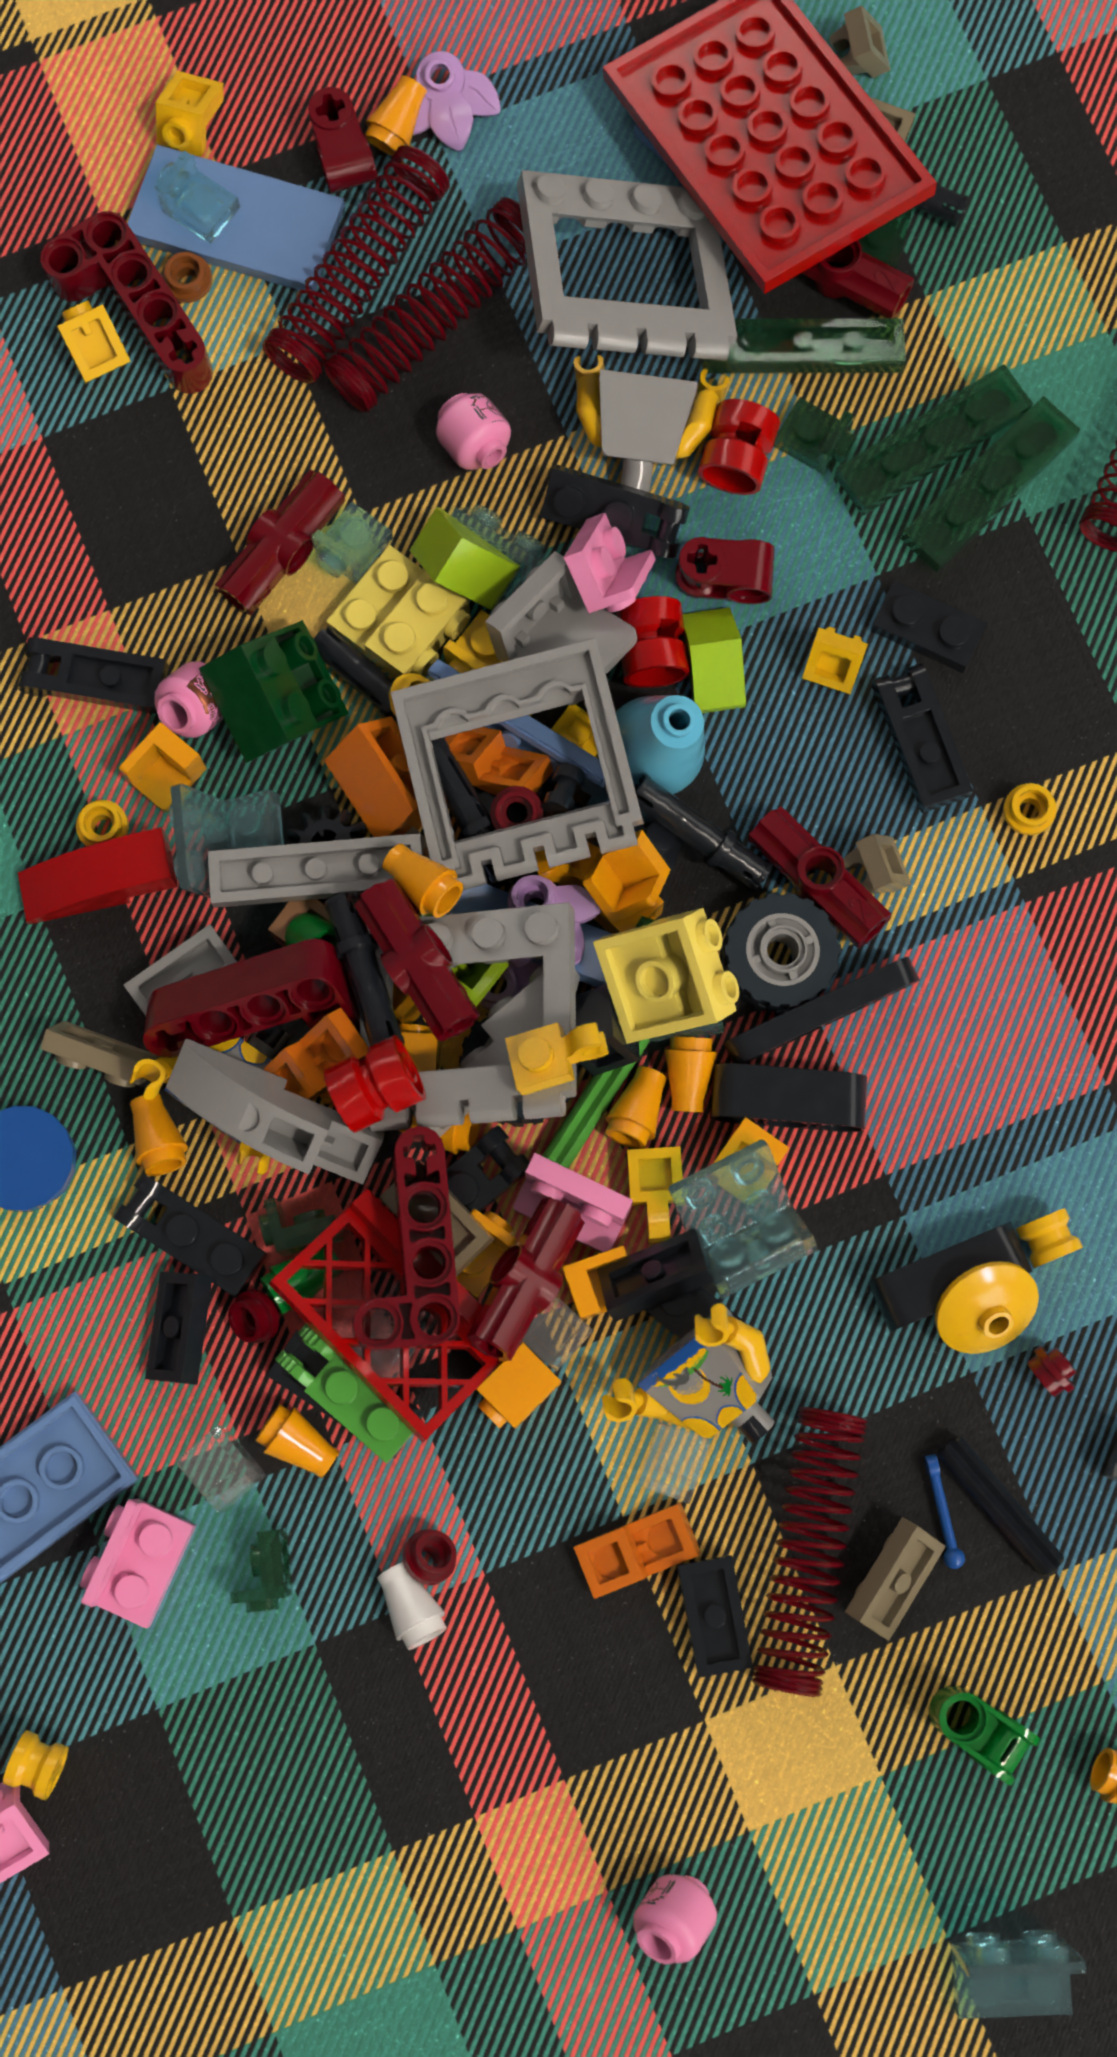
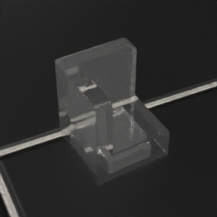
M556 1296L544 1311L535 1315L522 1341L551 1369L557 1372L594 1330Z
M659 1421L636 1484L690 1504L710 1447V1441Z
M222 1425L214 1427L177 1461L180 1469L217 1513L226 1512L266 1476V1473L228 1428Z

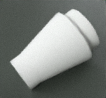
M403 1562L387 1569L377 1577L383 1589L396 1640H403L408 1650L415 1649L431 1641L447 1629L442 1619L445 1612L424 1586L408 1574Z

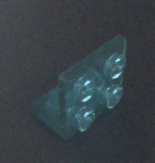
M184 784L171 786L172 804L169 808V817L175 832L177 854L174 858V871L181 889L210 898L208 851L284 845L280 797L278 793L265 790L222 800Z
M759 1140L672 1184L668 1189L685 1231L696 1228L703 1239L715 1280L712 1284L721 1299L818 1250L813 1235L790 1203L771 1149L765 1140Z
M1028 1930L1022 1932L1023 1940L1000 1941V1934L993 1932L966 1934V1942L951 1943L956 2015L959 2019L1073 2014L1070 1974H1085V1960L1063 1938H1057V1933L1051 1930Z

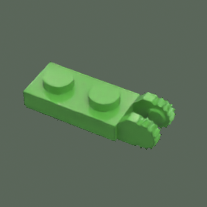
M305 1324L298 1332L302 1337V1341L313 1351H318L329 1363L315 1377L303 1367V1363L292 1353L282 1350L275 1360L294 1378L307 1387L304 1391L388 1464L414 1433L318 1334Z

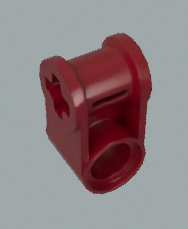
M324 87L316 91L310 98L308 110L313 126V136L318 148L319 160L330 193L334 194L375 181L378 175L367 138L361 131L350 97L342 89L336 87Z
M693 538L681 548L678 559L679 563L675 571L676 585L686 596L695 599L730 600L742 604L768 602L772 599L775 548L771 543L755 539ZM700 549H703V550H704L703 553H698V552H699ZM694 563H702L703 570L706 573H697Z

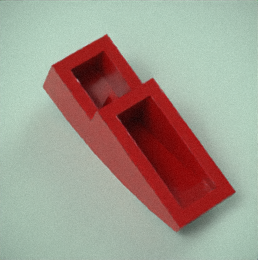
M161 827L89 845L46 860L17 873L26 922L28 924L131 903L130 897L178 887L169 839Z

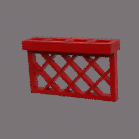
M367 1188L334 1222L270 1281L269 1285L423 1443L503 1362L486 1356L471 1346V1341L466 1336L483 1306L458 1281L460 1321L459 1327L453 1335L456 1340H447L443 1344L416 1348L438 1349V1379L409 1378V1349H400V1378L379 1377L371 1369V1351L360 1346L354 1338H341L332 1328V1308L358 1309L366 1301L371 1300V1271L391 1272L400 1281V1296H404L398 1219ZM345 1226L362 1242V1261L332 1260V1239ZM324 1247V1260H310ZM428 1250L419 1251L414 1255L413 1267L420 1277L434 1279L441 1275L443 1266ZM371 1252L380 1262H371ZM300 1269L324 1270L323 1298H303L287 1281ZM332 1270L362 1271V1300L332 1299ZM431 1304L421 1308V1311H429L438 1320V1335L444 1333L448 1326V1317L443 1308ZM312 1307L323 1308V1318ZM369 1311L362 1318L364 1334L375 1341L385 1340L371 1338V1311ZM351 1347H362V1358ZM447 1349L467 1350L482 1367L470 1379H447ZM390 1387H400V1397ZM409 1387H438V1412L426 1424L409 1408ZM448 1388H460L448 1401Z

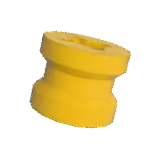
M1066 1208L1016 1228L1019 1238L1026 1241L1030 1247L1029 1261L1033 1269L1083 1248L1079 1237L1072 1235L1067 1226L1070 1217Z
M26 1730L16 1744L3 1777V1784L13 1788L20 1785L31 1788L35 1797L47 1800L61 1775L69 1747L60 1743L49 1746L40 1741L38 1734Z

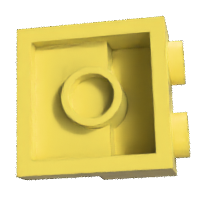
M389 545L327 619L326 624L327 626H332L354 648H357L369 660L396 679L407 673L426 677L428 669L439 658L437 651L448 638L455 640L467 627L471 619L469 614L470 604L468 598L434 582L425 570Z
M704 908L658 919L648 925L607 935L593 941L626 1044L717 1023L737 1011L734 1003L739 998L738 982L730 971L723 970L718 954L722 947V933L716 921L707 919Z

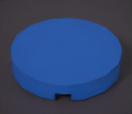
M12 1106L0 1111V1207L12 1212H33L43 1208L42 1206L49 1204L54 1199L56 1200L67 1190L75 1173L77 1151L68 1130L54 1115L34 1106Z

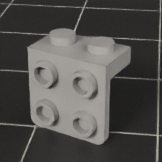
M554 551L541 565L536 566L530 571L521 586L507 600L500 602L485 621L496 657L501 662L596 637L605 673L607 674L636 644L638 640L636 630L633 626L606 609L588 613L563 558L564 556Z

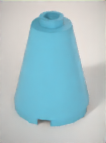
M680 695L643 696L627 702L616 711L634 785L636 783L641 785L639 779L644 774H647L671 794H675L686 788L696 778L704 761L705 734L703 714L694 701Z

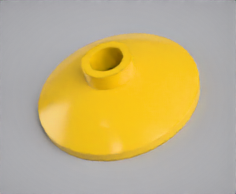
M996 1261L973 1267L958 1276L940 1297L935 1311L936 1329L942 1340L956 1351L979 1354L996 1350L1019 1336L1033 1319L1039 1301L1037 1285L1024 1268L1014 1263Z

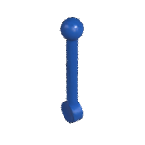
M936 1454L924 1456L925 1467L930 1477L947 1549L943 1556L944 1562L949 1568L958 1569L964 1564L965 1555L960 1548H957L940 1477L939 1462Z

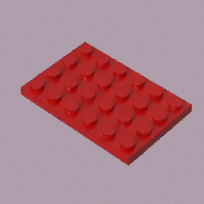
M718 0L603 66V80L764 294L935 195L937 185L935 179L793 0Z

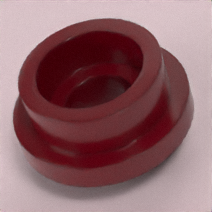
M511 786L505 788L496 795L491 804V821L496 830L541 819L543 818L542 803L539 797L526 787ZM512 803H522L526 807L527 817L523 822L513 823L507 818L506 811Z
M249 1289L239 1294L235 1303L229 1308L228 1318L230 1326L241 1340L248 1343L254 1341L262 1343L276 1335L279 1327L277 1307L261 1291Z
M1042 1345L1038 1346L1034 1350L1036 1356L1027 1362L1032 1372L1052 1396L1056 1397L1064 1390L1068 1393L1072 1392L1076 1387L1070 1378L1077 1373L1075 1368L1057 1347L1048 1353Z
M430 1529L420 1530L406 1541L402 1552L403 1564L408 1574L417 1582L424 1585H437L445 1581L454 1571L456 1548L453 1541L445 1533ZM421 1551L431 1555L433 1567L425 1562Z

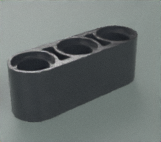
M736 1063L716 1064L713 1068L710 1119L725 1123L741 1124L746 1117L760 1126L861 1132L865 1129L868 1078L865 1075L850 1072Z
M1011 1222L882 1275L869 1281L868 1284L889 1332H892L934 1314L938 1301L946 1288L958 1276L973 1267L989 1262L1004 1261L1017 1264L1028 1273L1033 1271Z

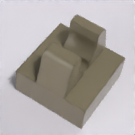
M862 5L845 13L846 24L830 36V43L838 52L851 47L846 56L839 58L852 75L868 73L872 78H875L890 71L882 26Z
M880 834L867 836L857 841V847L843 859L847 869H854L860 865L865 866L867 876L861 884L872 895L885 892L894 893L911 885L895 840L891 836Z

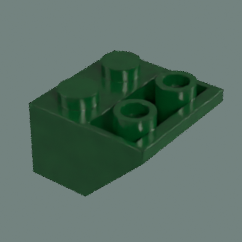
M303 620L241 644L199 668L246 763L349 714L341 698L340 691L333 682L318 652L317 644L310 635Z

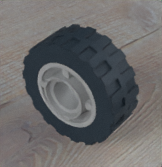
M786 892L785 895L771 893L766 894L760 900L756 898L750 901L733 918L722 941L720 953H722L721 964L724 971H730L735 976L739 986V999L745 1004L748 1002L755 1006L756 1010L762 1012L769 1010L774 1011V1014H784L788 1010L818 998L831 984V980L839 967L837 960L841 955V944L837 942L838 932L835 925L832 926L828 920L829 915L823 909L819 910L814 906L815 902L808 898H798L796 894ZM780 942L788 946L792 953V963L779 965L773 962L767 952L768 944Z

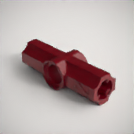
M858 240L802 272V274L814 280L817 290L824 296L829 298L847 297L891 321L902 310L914 284L913 277L863 252ZM838 262L844 264L846 267L835 268L830 266L829 264Z
M310 469L276 511L269 509L257 519L248 534L247 546L216 582L215 587L217 591L236 609L251 616L285 574L291 576L305 564L314 548L315 537L346 501L344 493L325 475Z
M782 806L775 810L772 809L758 822L757 826L749 834L748 841L795 886L798 898H808L815 902L813 905L819 910L823 909L829 915L828 920L857 948L868 944L890 921L892 914L845 869L844 860L840 854L831 847L822 846ZM812 870H823L830 874L833 880L827 884L820 885L810 881L806 874Z
M391 878L385 882L374 884L361 893L359 900L354 906L383 951L380 959L386 972L404 994L410 995L435 1038L443 1042L448 1038L458 1036L470 1028L480 1014L475 1004L469 998L466 989L459 982L450 967L453 965V959L433 929L427 924H423L398 882Z
M551 1197L541 1199L518 1243L510 1246L494 1265L490 1275V1283L493 1285V1288L466 1336L471 1341V1346L482 1354L496 1358L501 1362L511 1361L535 1315L544 1311L559 1293L563 1283V1276L559 1271L585 1224L581 1219V1213L570 1204L557 1201Z

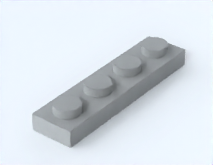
M420 833L208 851L210 903L214 908L325 899L344 892L346 897H348L347 894L349 892H355L360 896L361 893L374 884L393 879L382 868V864L388 852L397 844L402 843L410 850L423 855L422 836Z

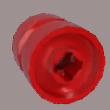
M727 399L720 402L717 406L710 431L712 439L705 445L698 468L700 478L710 486L731 494L753 495L759 492L769 462L766 455L772 452L781 421L778 416L769 408L744 399Z
M668 596L642 597L636 599L630 606L616 611L618 618L635 628L638 638L636 644L621 659L623 681L625 684L637 688L662 687L680 682L689 676L687 645L678 639L684 634L685 630L682 604L678 599Z
M396 1035L369 1047L364 1060L352 1055L324 1069V1079L330 1097L342 1120L354 1133L383 1120L385 1108H390L398 1113L426 1099L425 1088L417 1067L405 1045Z

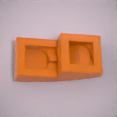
M481 727L445 737L450 750L471 784L493 795H497L503 789L511 786L526 787L536 794L553 773L549 755L507 747L501 730Z
M339 1008L322 1018L298 1042L284 1048L262 1070L287 1079L284 1090L313 1101L327 1090L324 1079L325 1068L352 1055L364 1060L369 1047L342 1008Z
M681 1502L573 1547L594 1599L702 1554Z

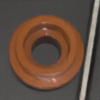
M191 252L174 254L169 258L162 271V278L179 302L191 303L202 299L209 292L212 285V273L208 263L202 257ZM191 275L196 277L191 283L180 284L181 279L185 276Z

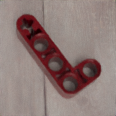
M102 211L94 214L54 237L44 245L40 261L54 293L59 298L65 301L76 302L85 299L108 285L163 372L178 391L185 394H195L203 391L210 384L213 378V368L203 339L127 222L119 214L112 211ZM110 241H119L118 244L111 248H102ZM76 265V268L72 271L60 273L63 268ZM134 280H145L140 286L127 287ZM159 319H171L170 322H168L164 326H152L153 323ZM182 348L190 363L185 364L182 359H178L176 352Z
M309 939L154 990L148 998L143 1043L155 1055L167 1058L178 1057L186 1038L210 1047L299 1018H303L311 1030L327 1014L339 1008H342L360 1034V1012L344 962L336 957L335 946L325 940Z
M416 1126L407 1129L399 1136L393 1150L392 1162L404 1296L375 1298L366 1301L358 1308L352 1321L353 1336L360 1346L369 1351L436 1346L450 1339L459 1327L460 1310L445 1148L440 1136L428 1127ZM414 1141L421 1142L423 1150L432 1151L433 1155L427 1157L424 1163L423 1172L424 1180L436 1177V1183L422 1181L408 1187L405 1186V1180L414 1181L416 1177L414 1159L410 1157L405 1158L403 1154L410 1151ZM418 1195L431 1197L438 1207L437 1218L429 1223L415 1221L408 1211L409 1200ZM425 1249L438 1253L443 1262L441 1275L434 1279L420 1277L413 1267V1257L416 1253ZM430 1304L437 1305L447 1313L448 1326L444 1333L436 1336L429 1335L419 1327L418 1313L424 1306ZM382 1310L391 1317L393 1331L387 1339L375 1341L364 1334L361 1326L362 1318L369 1311Z

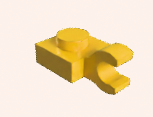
M556 1022L505 1038L516 1090L522 1096L573 1081L575 1077L572 1064L597 1059L609 1054L604 1032L598 1031L596 1023L578 1026L572 1029L566 1036L563 1028Z
M681 1147L627 1150L629 1195L630 1199L633 1200L632 1206L646 1205L648 1244L663 1242L671 1238L668 1204L684 1203Z

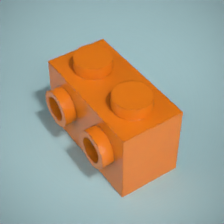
M392 716L357 724L324 762L373 837L405 835L412 826L419 830L422 827V822L399 726Z

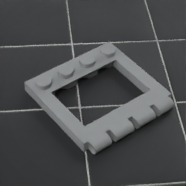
M527 170L521 171L517 182L536 328L537 333H547L550 346L586 349L589 337H591L594 350L635 353L638 341H640L643 354L683 357L687 345L691 358L721 361L728 359L729 350L737 338V331L720 234L684 187ZM562 218H574L583 227L605 229L607 224L613 222L624 224L632 232L652 233L654 229L662 227L670 228L678 236L688 237L700 308L564 296L554 224H557Z
M596 637L391 692L430 859L457 872V880L463 884V890L487 884L484 866L488 864L493 865L497 881L539 871L535 854L538 851H545L549 868L590 858L588 838L597 836L601 854L638 845L634 826L642 825L644 822ZM584 700L610 801L455 841L431 741Z
M569 902L449 914L440 918H435L434 916L420 917L423 924L430 926L446 946L453 959L451 968L456 967L457 964L483 962L484 964L505 963L509 959L529 957L543 959V1026L558 1022L563 1028L565 1036L572 1029L576 1028L575 910ZM379 946L375 953L393 1006V980L381 962L380 955L383 954V951ZM360 1016V1035L366 1042L368 1047H370L366 1030ZM576 1063L572 1064L575 1080L524 1096L516 1090L511 1064L422 1071L419 1074L425 1088L426 1099L398 1113L390 1108H385L384 1119L369 1127L372 1132L409 1129L412 1126V1110H416L418 1126L429 1128L463 1125L465 1106H469V1118L472 1124L515 1121L518 1114V1102L521 1101L523 1115L526 1120L564 1117L566 1113V1098L577 1097Z

